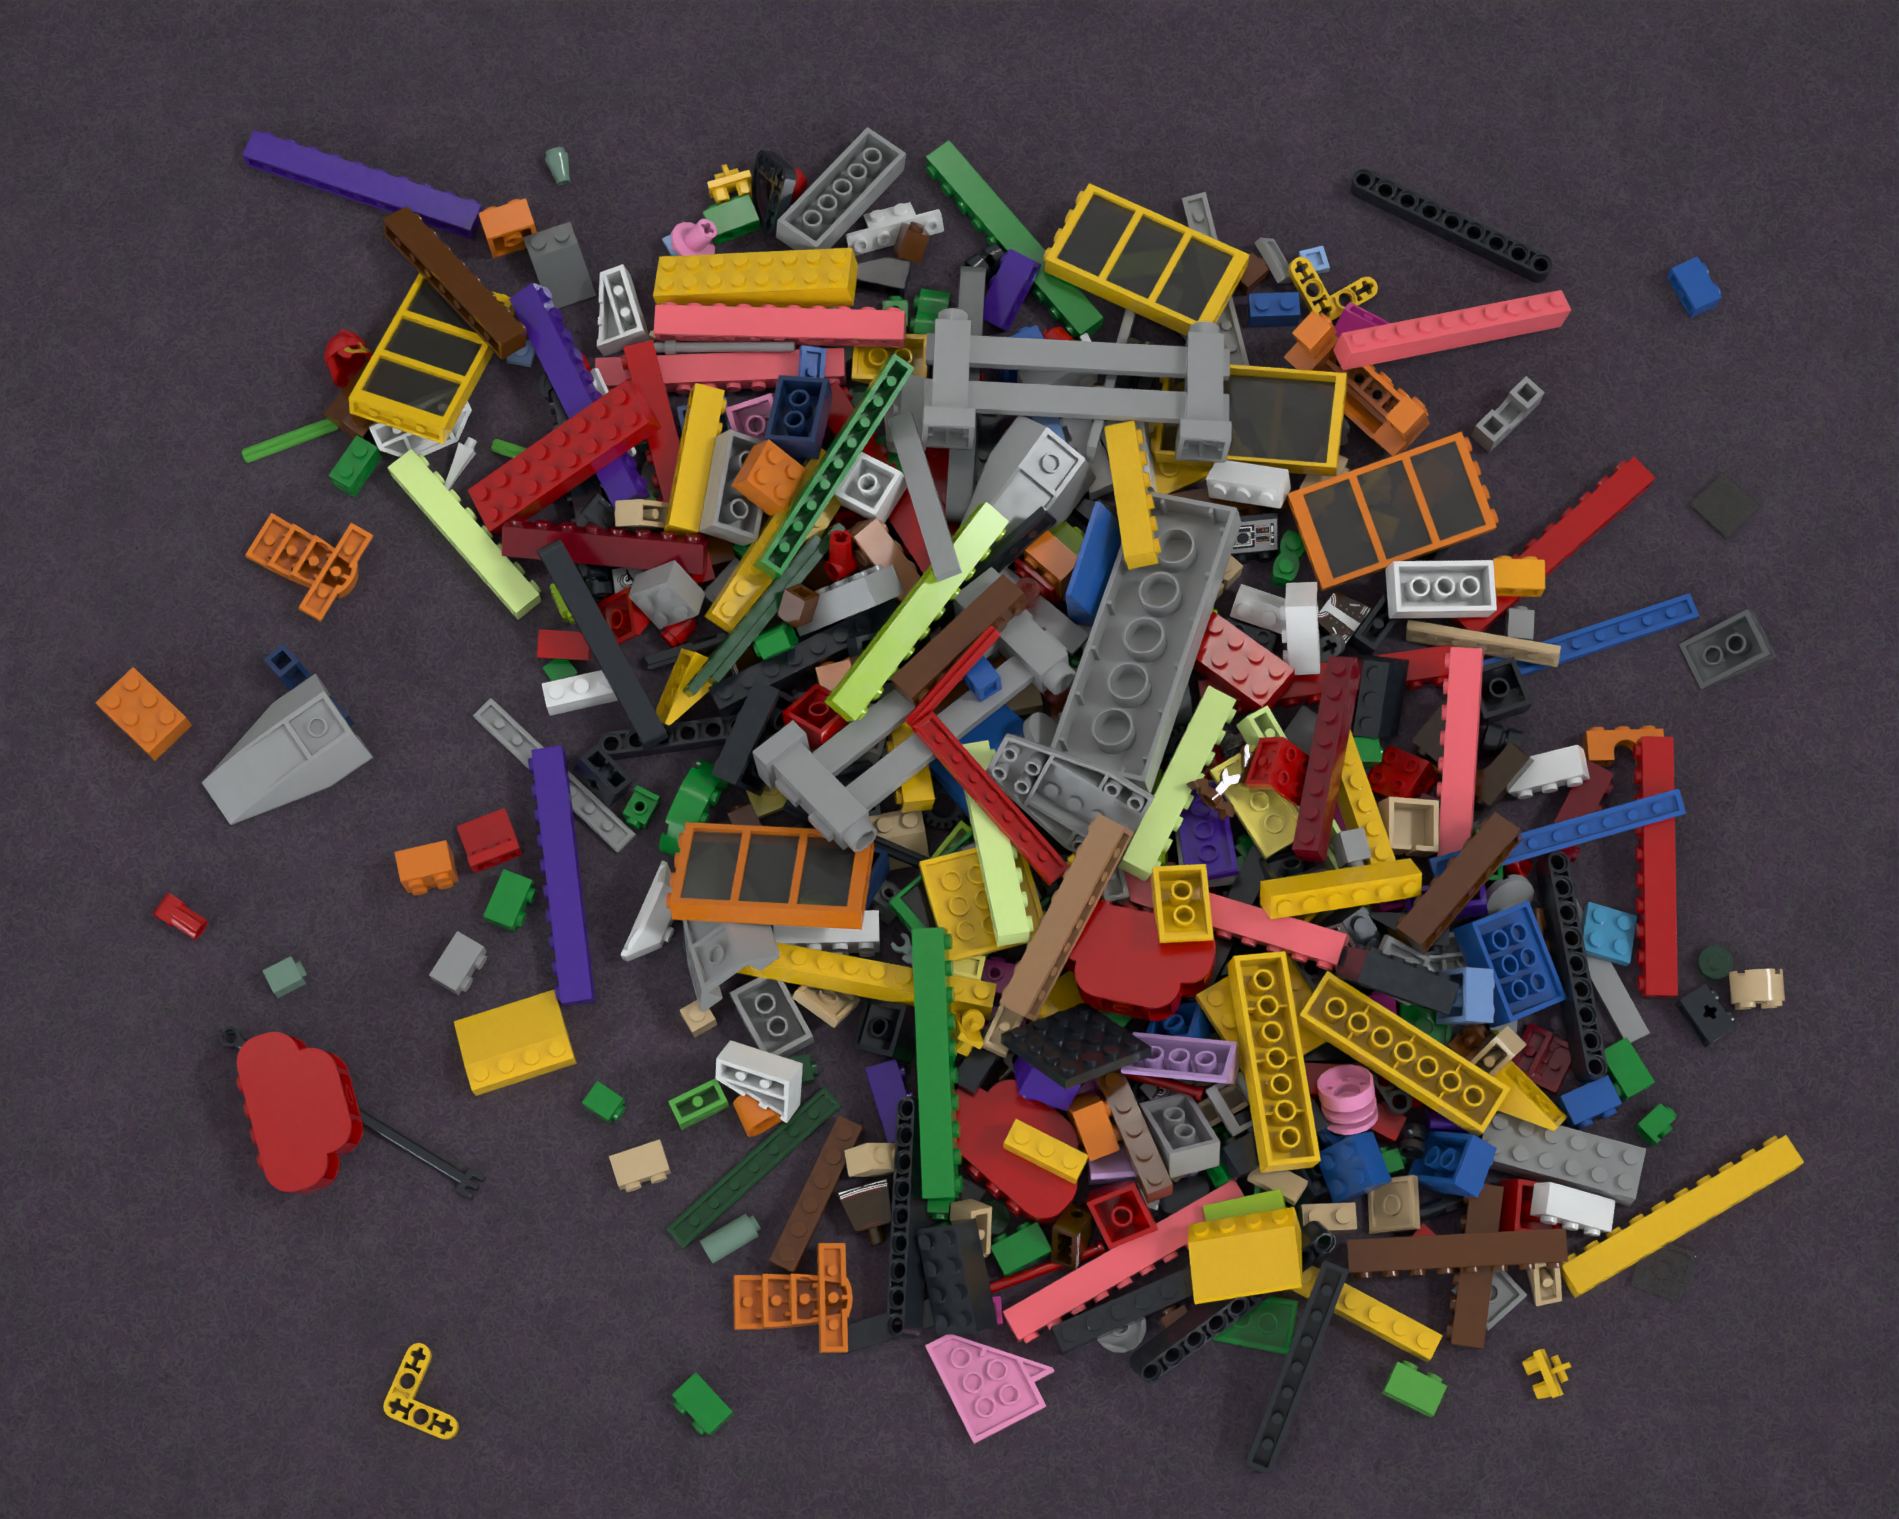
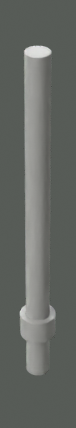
M666 340L665 343H654L656 353H665L666 355H677V353L795 352V342H677L676 340Z

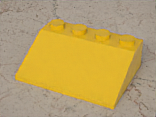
M555 990L454 1021L464 1066L475 1096L577 1064L561 1009L556 999Z
M1294 1207L1189 1224L1188 1246L1195 1304L1302 1287V1238L1300 1224Z

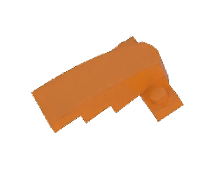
M271 513L245 554V557L280 576L310 588L300 604L299 610L322 622L334 600L347 596L355 587L358 580V561L373 539V535L350 523L336 548H334L318 536H313L294 523L291 525Z
M845 1243L817 1244L818 1275L792 1273L790 1275H734V1330L777 1329L819 1324V1353H847V1318L852 1308L853 1295L850 1282L846 1278Z

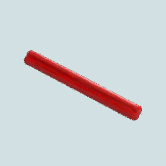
M989 625L905 718V722L911 728L941 703L1000 637V632L992 625Z

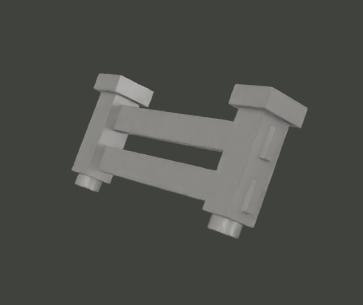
M949 308L938 313V319L935 320L934 334L927 333L926 365H933L932 379L925 378L923 447L973 449L975 413L1119 421L1134 420L1139 422L1178 423L1179 427L1175 440V460L1226 462L1231 443L1232 422L1229 421V394H1223V380L1228 381L1230 376V349H1224V334L1219 333V326L1215 323L1203 321L1192 324L1189 327L1185 347L970 335L971 320H968V314L960 309ZM969 367L1184 378V392L969 381Z
M990 567L963 588L953 599L955 618L1001 576L994 568ZM1026 609L1007 623L1006 628L1000 633V637L984 654V657L988 658L998 650L1008 659L996 669V672L1001 677L1002 689L981 703L973 692L969 690L937 715L958 740L1031 683L1041 693L1049 689L1054 695L1064 692L1073 683L1076 672L1069 666L1067 648L1048 630L1044 631L1034 622L1033 615ZM895 689L870 707L863 718L852 721L813 753L810 752L806 733L793 720L752 751L759 777L771 789L777 787L795 807L800 805L809 814V822L828 842L834 840L842 850L849 846L853 852H860L867 848L877 835V829L871 824L868 811L932 762L936 756L914 733L848 786L844 787L835 778L840 772L905 722V718L915 708Z

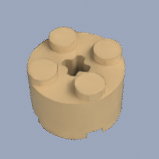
M1775 969L1745 970V973L1729 972L1731 1004L1735 1005V1010L1751 1009L1756 1007V1004H1761V1009L1777 1008V1006H1782V1002L1785 1001L1783 969L1776 971Z

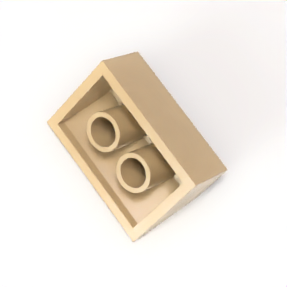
M901 810L869 816L871 824L877 829L878 836L929 858L922 811L901 813ZM889 857L890 870L912 867Z

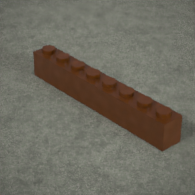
M405 206L383 218L384 236L501 360L526 347L527 330L524 324L520 321L518 322L512 316L510 310L500 304L495 294L482 285L479 277L476 274L473 275L467 269L464 261L458 259L446 243L443 244L435 231L423 223L418 213H414L408 206Z
M1566 1228L1347 1240L1349 1273L1355 1274V1278H1372L1371 1273L1382 1272V1277L1399 1276L1398 1271H1409L1410 1276L1426 1275V1270L1437 1269V1274H1453L1454 1268H1464V1273L1481 1272L1480 1267H1491L1492 1272L1508 1271V1266L1519 1265V1270H1534L1535 1264H1546V1269L1563 1268V1263H1568Z

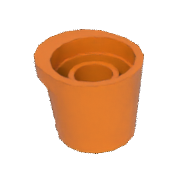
M746 1094L745 1096L740 1095L733 1102V1106L748 1137L757 1136L782 1121L780 1114L769 1107L766 1110L758 1106L760 1103L758 1100Z

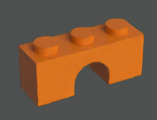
M1652 725L1642 726L1640 729L1620 726L1614 728V730L1593 727L1586 731L1582 737L1585 757L1599 766H1611L1615 760L1614 748L1625 746L1633 752L1634 743H1637L1639 738L1642 736L1664 737L1663 729H1655V726Z

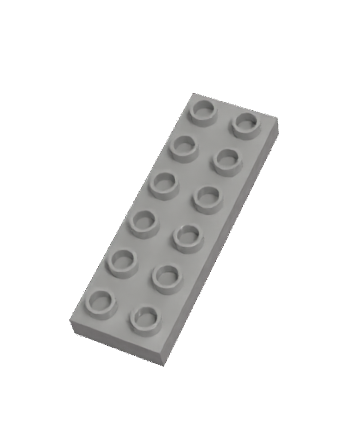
M1148 491V494L1153 496L1155 509H1151V516H1156L1158 531H1154L1155 538H1159L1162 553H1158L1159 564L1129 570L1124 559L1121 543L1051 748L1108 768L1151 794L1241 526V519L1238 509L1235 507Z

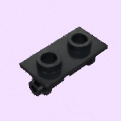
M1228 617L1229 623L1272 653L1277 632Z

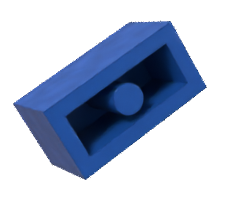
M1698 256L1671 268L1667 276L1690 318L1716 307L1722 298L1720 288L1716 283L1712 282L1707 266L1700 262Z
M1299 292L1249 294L1247 301L1248 328L1298 326L1300 318Z
M1608 1075L1568 1092L1556 1100L1561 1111L1567 1116L1566 1121L1569 1127L1574 1128L1578 1126L1579 1130L1594 1124L1592 1119L1600 1115L1602 1119L1615 1115L1617 1113L1616 1108L1622 1104Z

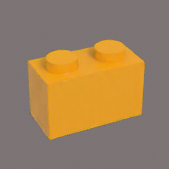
M1499 556L1493 559L1496 596H1542L1545 590V560H1537V557L1533 556L1523 557L1522 559Z

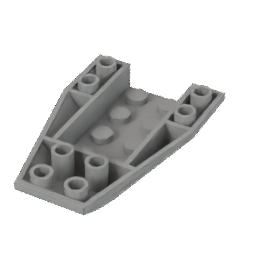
M1018 415L989 454L961 525L978 504L988 502L1009 521L1004 528L1006 530L1004 536L999 541H994L989 547L992 550L1040 506H1043L1057 520L1048 529L1051 532L1069 517L1096 477L1087 460L1047 426Z
M317 674L312 675L273 702L202 782L230 825L332 787L373 758L363 741L353 732L329 697L330 693Z
M1011 734L1005 735L986 770L988 775L1004 793L1063 847L1073 853L1075 852V854L1078 846L1084 842L1089 832L1090 823L1096 819L1098 813L1135 832L1155 798L1152 794L1108 768Z
M716 844L688 865L682 898L730 900L736 863L724 844ZM743 876L739 901L760 902ZM683 920L688 969L700 1011H706L723 998L719 985L742 968L749 965L758 970H763L780 957L771 925Z

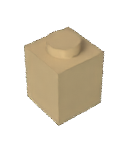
M697 1000L680 1009L681 1016L694 1038L717 1025L710 1009L704 1012L700 1011Z

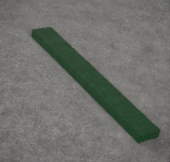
M840 523L832 525L821 538L823 541L707 681L711 685L720 682L777 613L784 590L801 583L830 548V534L835 530L844 531L846 529Z
M813 535L803 543L782 576L770 583L683 688L682 692L689 698L694 696L823 541L819 536Z
M823 1087L799 1108L787 1123L784 1122L670 1224L666 1228L668 1233L685 1249L835 1114L842 1105Z

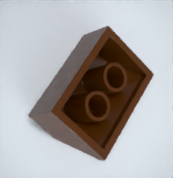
M370 359L366 361L322 414L323 417L330 420L353 439L357 435L366 441L372 435L369 426L375 423V421L351 414L349 396ZM382 363L367 392L399 402L409 389V380L389 365Z

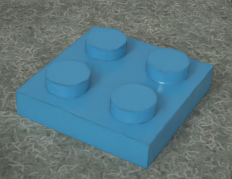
M1587 902L1584 905L1581 925L1586 955L1623 966L1629 965L1637 916Z

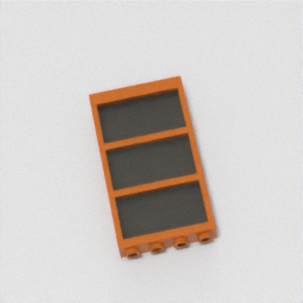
M1462 432L1287 494L1286 498L1321 592L1385 570L1393 561H1410L1492 532L1497 528L1498 517L1495 509H1490L1487 499H1490L1486 485H1481L1478 478L1481 475V471L1477 461H1472L1469 452L1472 451V446L1468 437L1464 438Z
M686 822L684 833H679L678 846L680 853H675L674 866L676 872H672L670 878L672 892L667 893L666 908L671 909L672 920L862 930L874 855V840L864 850L853 852L849 846L842 850L834 840L828 842L817 829Z

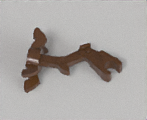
M1248 744L1243 745L1240 750L1241 774L1229 776L1227 769H1223L1220 773V782L1215 788L1209 787L1208 779L1205 778L1196 779L1186 784L1191 790L1196 789L1197 794L1207 806L1219 812L1218 817L1221 820H1224L1226 816L1229 818L1234 816L1232 803L1222 802V793L1231 784L1242 783L1245 785L1254 758V755L1252 756L1249 753Z

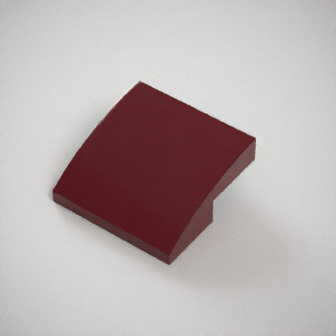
M1529 1023L1521 1038L1526 1046L1512 1058V1061L1538 1087L1557 1096L1572 1066L1568 1042L1554 1037V1034L1550 1031Z

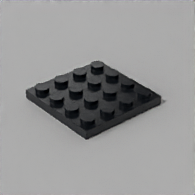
M1087 1003L1077 1004L1072 1008L1058 1011L1053 1015L1037 1019L1021 1027H1015L1001 1034L1002 1045L1065 1090L1151 1057L1152 1050L1151 1046Z

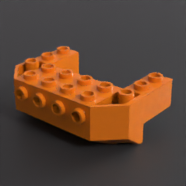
M1312 311L1292 332L1297 343L1284 358L1299 370L1347 373L1344 414L1391 456L1400 454L1430 424L1427 418L1429 414L1426 412L1425 405L1415 396L1411 399L1401 388L1396 391L1393 388L1392 380L1382 371L1379 374L1375 372L1374 364L1342 370L1337 365L1338 359L1333 351L1339 340L1335 335L1337 333L1335 326L1324 313L1321 312L1318 315ZM1358 375L1364 376V380L1361 383L1355 382V378ZM1314 386L1331 402L1332 387ZM1377 391L1382 393V397L1378 400L1373 398V394Z

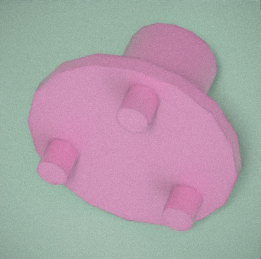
M701 219L697 224L691 222L677 224L671 232V248L679 256L715 254V246L712 239L717 234L716 226L707 219Z

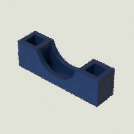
M284 643L263 659L290 691L312 676ZM329 696L351 727L354 722L333 697Z

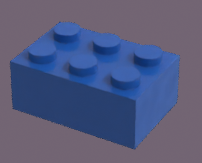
M1429 1131L1428 1140L1425 1142L1427 1146L1426 1155L1424 1158L1413 1160L1408 1175L1418 1176V1186L1430 1192L1478 1198L1479 1193L1484 1187V1181L1493 1163L1497 1148L1473 1134Z

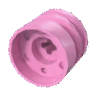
M1351 1064L1339 1065L1321 1074L1317 1081L1318 1093L1321 1102V1112L1329 1124L1328 1130L1336 1134L1351 1135L1364 1132L1375 1125L1378 1120V1108L1373 1075L1368 1069Z

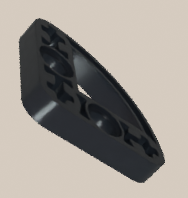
M761 150L757 154L753 172V206L758 215L761 230L768 236H776L777 220L790 207L796 183V171L775 152ZM768 180L773 184L769 201Z

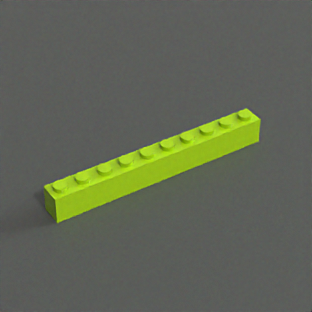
M988 502L978 504L952 537L962 573L938 582L932 565H930L824 702L847 722L863 718L868 711L866 706L872 699L876 700L884 690L882 686L886 680H891L899 671L897 666L903 659L907 660L915 650L913 645L918 639L922 640L929 633L930 628L928 626L933 620L936 621L943 615L946 610L944 605L948 600L952 601L959 594L961 583L973 576L976 571L974 567L978 561L982 562L990 554L991 549L989 547L992 543L999 541L1006 533L1004 528L1009 521Z

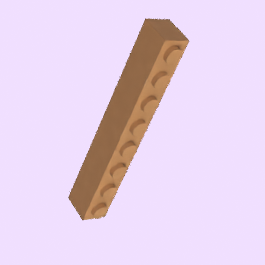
M1099 813L1096 819L1090 823L1089 832L1084 842L1078 846L1072 865L1066 869L1060 888L1054 892L1050 907L1040 918L1039 927L1034 937L1028 941L1027 950L1022 960L1016 964L1010 983L1002 991L1000 1004L1033 1021L1037 1019L1134 834L1133 831Z

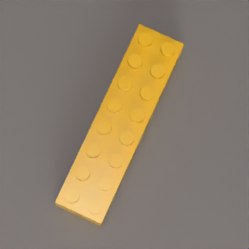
M853 248L659 257L653 297L656 305L673 302L687 306L688 303H699L702 306H712V304L721 303L727 305V307H737L738 304H748L752 307H761L762 305L769 304L776 306V308H786L788 305H797L801 308H811L812 306H853L858 264Z
M822 448L819 459L806 458L802 466L807 471L786 509L768 517L759 531L758 540L751 543L704 616L726 632H731L774 580L753 564L826 453ZM833 495L804 542L813 535L821 538L841 506L835 495Z
M1286 951L1233 956L1227 964L1260 1172L1313 1168L1321 1159Z
M1328 971L1297 1017L1299 1024L1477 1137L1484 1133L1511 1089Z

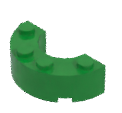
M703 759L697 761L696 764L699 767L697 769L692 767L684 779L665 823L669 824L667 834L664 832L661 834L659 851L674 858L676 852L680 853L678 839L679 833H684L685 823H707L709 819L707 812L711 804L715 806L722 790H727L731 784L711 774L714 764ZM699 843L692 844L690 857L694 858L700 847Z

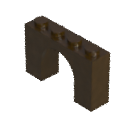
M1447 699L1443 702L1444 705H1447ZM1442 705L1412 739L1417 744L1415 749L1425 758H1428L1430 755L1437 761L1434 764L1437 768L1439 756H1444V746H1440L1441 730L1446 728V720H1442ZM1509 742L1491 765L1476 771L1474 800L1484 808L1487 805L1495 808L1535 760L1516 744Z

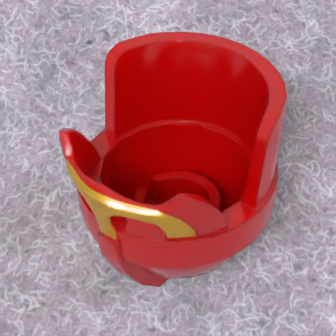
M341 329L338 334L329 340L324 354V360L329 368L334 385L345 388L365 364V357L371 359L373 354L368 349L364 340L351 330Z

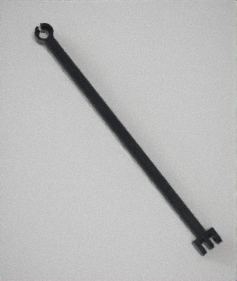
M232 1026L224 1028L223 1031L228 1036L231 1034L236 1035L235 1042H227V1037L222 1033L219 1036L224 1047L228 1049L236 1048L239 1051L244 1043L248 1041L242 1037L237 1028ZM359 1108L365 1128L459 1184L455 1190L468 1199H473L474 1195L466 1189L470 1186L478 1191L480 1186L473 1182L472 1179L475 1177L477 1180L484 1182L486 1179L484 1175L471 1167L466 1173Z

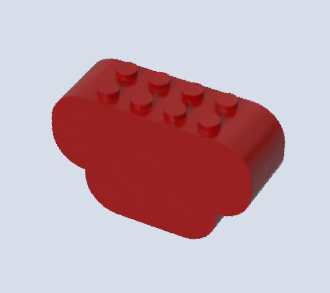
M1100 899L1064 967L1075 974L1079 996L1084 1003L1089 1004L1092 1008L1136 1019L1159 1022L1170 1018L1176 1013L1181 1004L1182 997H1194L1211 985L1216 969V945L1214 939L1210 941L1160 943L1154 910L1144 912L1139 911L1137 907L1132 905L1114 906L1112 902Z
M268 1032L249 1039L241 1047L237 1056L239 1077L236 1078L239 1091L243 1092L246 1102L243 1103L246 1117L251 1119L253 1128H250V1135L253 1143H257L258 1146L257 1162L260 1169H264L269 1183L281 1191L307 1194L326 1188L335 1180L339 1172V1156L354 1150L360 1143L363 1135V1122L347 1065L337 1055L317 1048H309L300 1039L284 1033Z
M1016 1080L1001 1081L988 1092L979 1088L975 1096L956 1089L955 1094L959 1095L960 1104L959 1110H955L956 1121L960 1122L961 1135L957 1137V1148L961 1149L962 1164L967 1169L965 1173L975 1182H978L980 1179L986 1184L987 1188L985 1190L994 1199L997 1200L999 1197L1006 1202L1005 1208L1016 1218L1021 1215L1030 1223L1038 1222L1039 1225H1048L1056 1222L1063 1211L1073 1203L1077 1182L1073 1184L1004 1149L1003 1146L1017 1119L1077 1149L1078 1136L1073 1125L1058 1111L1048 1107L1045 1103L1022 1097L1018 1093Z

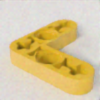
M1298 257L1290 262L1288 266L1289 276L1309 312L1314 311L1319 315V312L1322 310L1321 305L1323 309H1329L1327 317L1331 321L1341 316L1345 308L1339 303V296L1341 294H1347L1351 299V303L1358 306L1371 299L1378 291L1377 283L1373 278L1363 277L1329 296L1313 265L1307 258ZM1296 263H1298L1299 266H1305L1303 274L1301 272H1295V268H1297ZM1310 275L1312 279L1307 280L1303 284L1300 282L1304 279V276L1307 278ZM1308 284H1314L1318 288L1316 297H1310L1306 293ZM1363 284H1369L1371 289L1368 290V293L1364 292L1356 296L1355 291L1361 289ZM1321 297L1324 299L1320 302V305L1318 303L1314 306L1312 303L1319 300Z
M422 1343L413 1344L408 1348L384 1401V1411L392 1419L440 1439H452L458 1433L459 1425L457 1420L449 1414L414 1400L430 1364L432 1354L426 1345ZM422 1348L426 1358L425 1360L418 1361L416 1368L421 1369L418 1374L414 1370L406 1368V1365L409 1363L413 1366L415 1358L412 1356V1353L414 1351L418 1352ZM408 1373L413 1374L415 1377L414 1386L404 1389L400 1382L402 1376ZM401 1399L400 1404L408 1409L410 1403L414 1404L409 1411L408 1420L403 1419L406 1413L397 1410L395 1414H392L393 1409L390 1407V1403ZM420 1409H425L429 1414L428 1421L419 1425L414 1421V1414ZM435 1413L439 1415L436 1418L439 1422L445 1423L447 1419L451 1420L450 1426L453 1427L451 1432L446 1431L445 1435L441 1434L442 1429L433 1425V1430L428 1429L433 1423Z

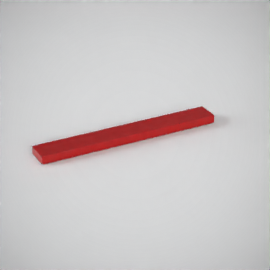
M932 711L913 725L912 730L1010 840L1043 880L1051 886L1061 878L1069 865L937 715Z

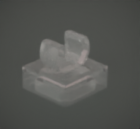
M1230 729L1226 730L1223 740L1219 745L1221 757L1223 756L1225 761L1239 754L1241 747L1246 745V741L1241 733L1233 735Z

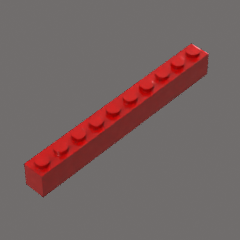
M653 340L624 346V355H621L620 359L623 370L629 371L630 379L626 380L640 385L662 427L643 441H647L649 450L645 451L648 465L653 464L655 474H651L654 489L659 488L661 498H657V500L669 503L680 442ZM698 532V533H697V534H700V535H701V538H705V537H704V533H702V532ZM709 552L707 555V568L702 575L687 573L699 587L710 585L715 580Z
M837 381L830 385L833 398L827 423L835 436H837L855 407L850 403L854 398L845 386L841 389ZM874 431L861 452L900 471L895 462L889 464L886 457L890 454L883 443L877 445L874 438L878 436ZM907 487L888 519L924 574L931 565V561Z
M1635 457L1629 462L1623 460L1614 469L1616 472L1610 478L1607 475L1602 478L1596 485L1597 489L1593 493L1590 491L1586 492L1579 499L1578 502L1580 504L1576 508L1569 507L1560 516L1561 521L1556 525L1553 522L1543 530L1542 533L1544 535L1539 540L1536 538L1532 539L1524 547L1526 551L1520 556L1515 554L1512 559L1533 556L1537 557V560H1545L1546 578L1652 485L1655 477ZM1496 596L1497 611L1489 617L1451 618L1450 622L1456 628L1484 632L1523 597Z
M1450 645L1375 655L1409 660L1405 687H1409V690H1419L1427 684L1441 687L1444 684V679H1449V668H1445V655L1450 653ZM1327 662L1320 663V674L1295 675V682L1274 706L1283 705L1284 708H1293L1298 706L1300 702L1307 701L1310 705L1320 704ZM1209 679L1199 680L1196 689L1199 702L1208 686L1232 697ZM1237 700L1233 706V709L1236 710L1235 715H1244L1250 710Z
M1642 736L1633 746V758L1637 759V769H1634L1633 781L1634 784H1637L1638 792L1634 796V801L1674 789L1673 737ZM1675 817L1634 828V834L1638 836V846H1635L1634 856L1635 861H1639V871L1635 873V886L1639 887V897L1635 901L1636 913H1639L1640 922L1636 924V938L1640 939V949H1637L1636 963L1640 965V975L1637 976L1636 986L1637 990L1641 991V997L1673 998L1678 996Z

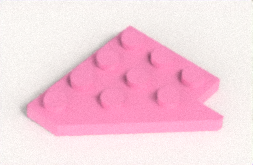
M953 1334L945 1335L925 1345L973 1444L1046 1407L1034 1382L1054 1373L1052 1367Z

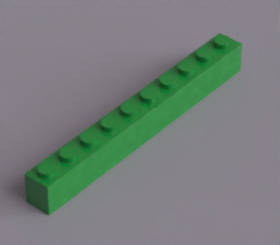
M947 141L926 157L925 170L929 177L933 180L937 179L942 184L941 189L947 197L952 196L955 199L958 210L963 215L968 214L972 219L971 223L975 230L979 233L982 231L987 236L986 240L989 245L993 242L996 243L1004 254L1008 253L1011 248L1042 265L1031 288L1033 289L1032 293L1035 299L1040 304L1044 302L1049 308L1048 312L1053 320L1056 322L1059 320L1065 326L1064 330L1077 341H1082L1080 336L1087 333L1090 336L1102 327L1103 316L1075 285L1044 272L1045 261H1043L1045 250L950 141Z
M894 353L884 361L753 564L772 579L782 576L915 369Z
M944 927L912 929L923 1199L959 1198V1192L963 1191L962 1175H958V1165L962 1163L961 1149L957 1148V1137L961 1135L960 1122L956 1121L955 1110H959L960 1104L959 1095L955 1094L954 1083H958V1069L953 1066V1057L957 1056L956 1040H952V1030L956 1029V1017L954 1013L951 1014V1003L955 1002L954 987H950V976L954 975L953 961L949 960V950L953 947L952 934H948V930Z

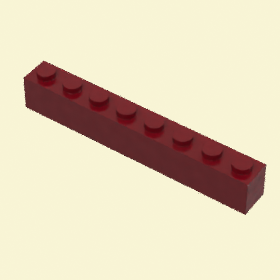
M521 517L510 518L502 526V556L540 559L537 550L560 538L574 563L650 570L675 560L686 573L701 575L707 568L708 538H701L700 534L690 533L686 534V536H679L672 531H663L661 534L651 533L648 529L626 531V528L618 526L602 529L600 525L588 524L585 527L575 526L573 522H562L560 525L550 524L549 520L527 522Z
M1328 657L1292 850L1300 861L1326 862L1361 669L1354 657Z

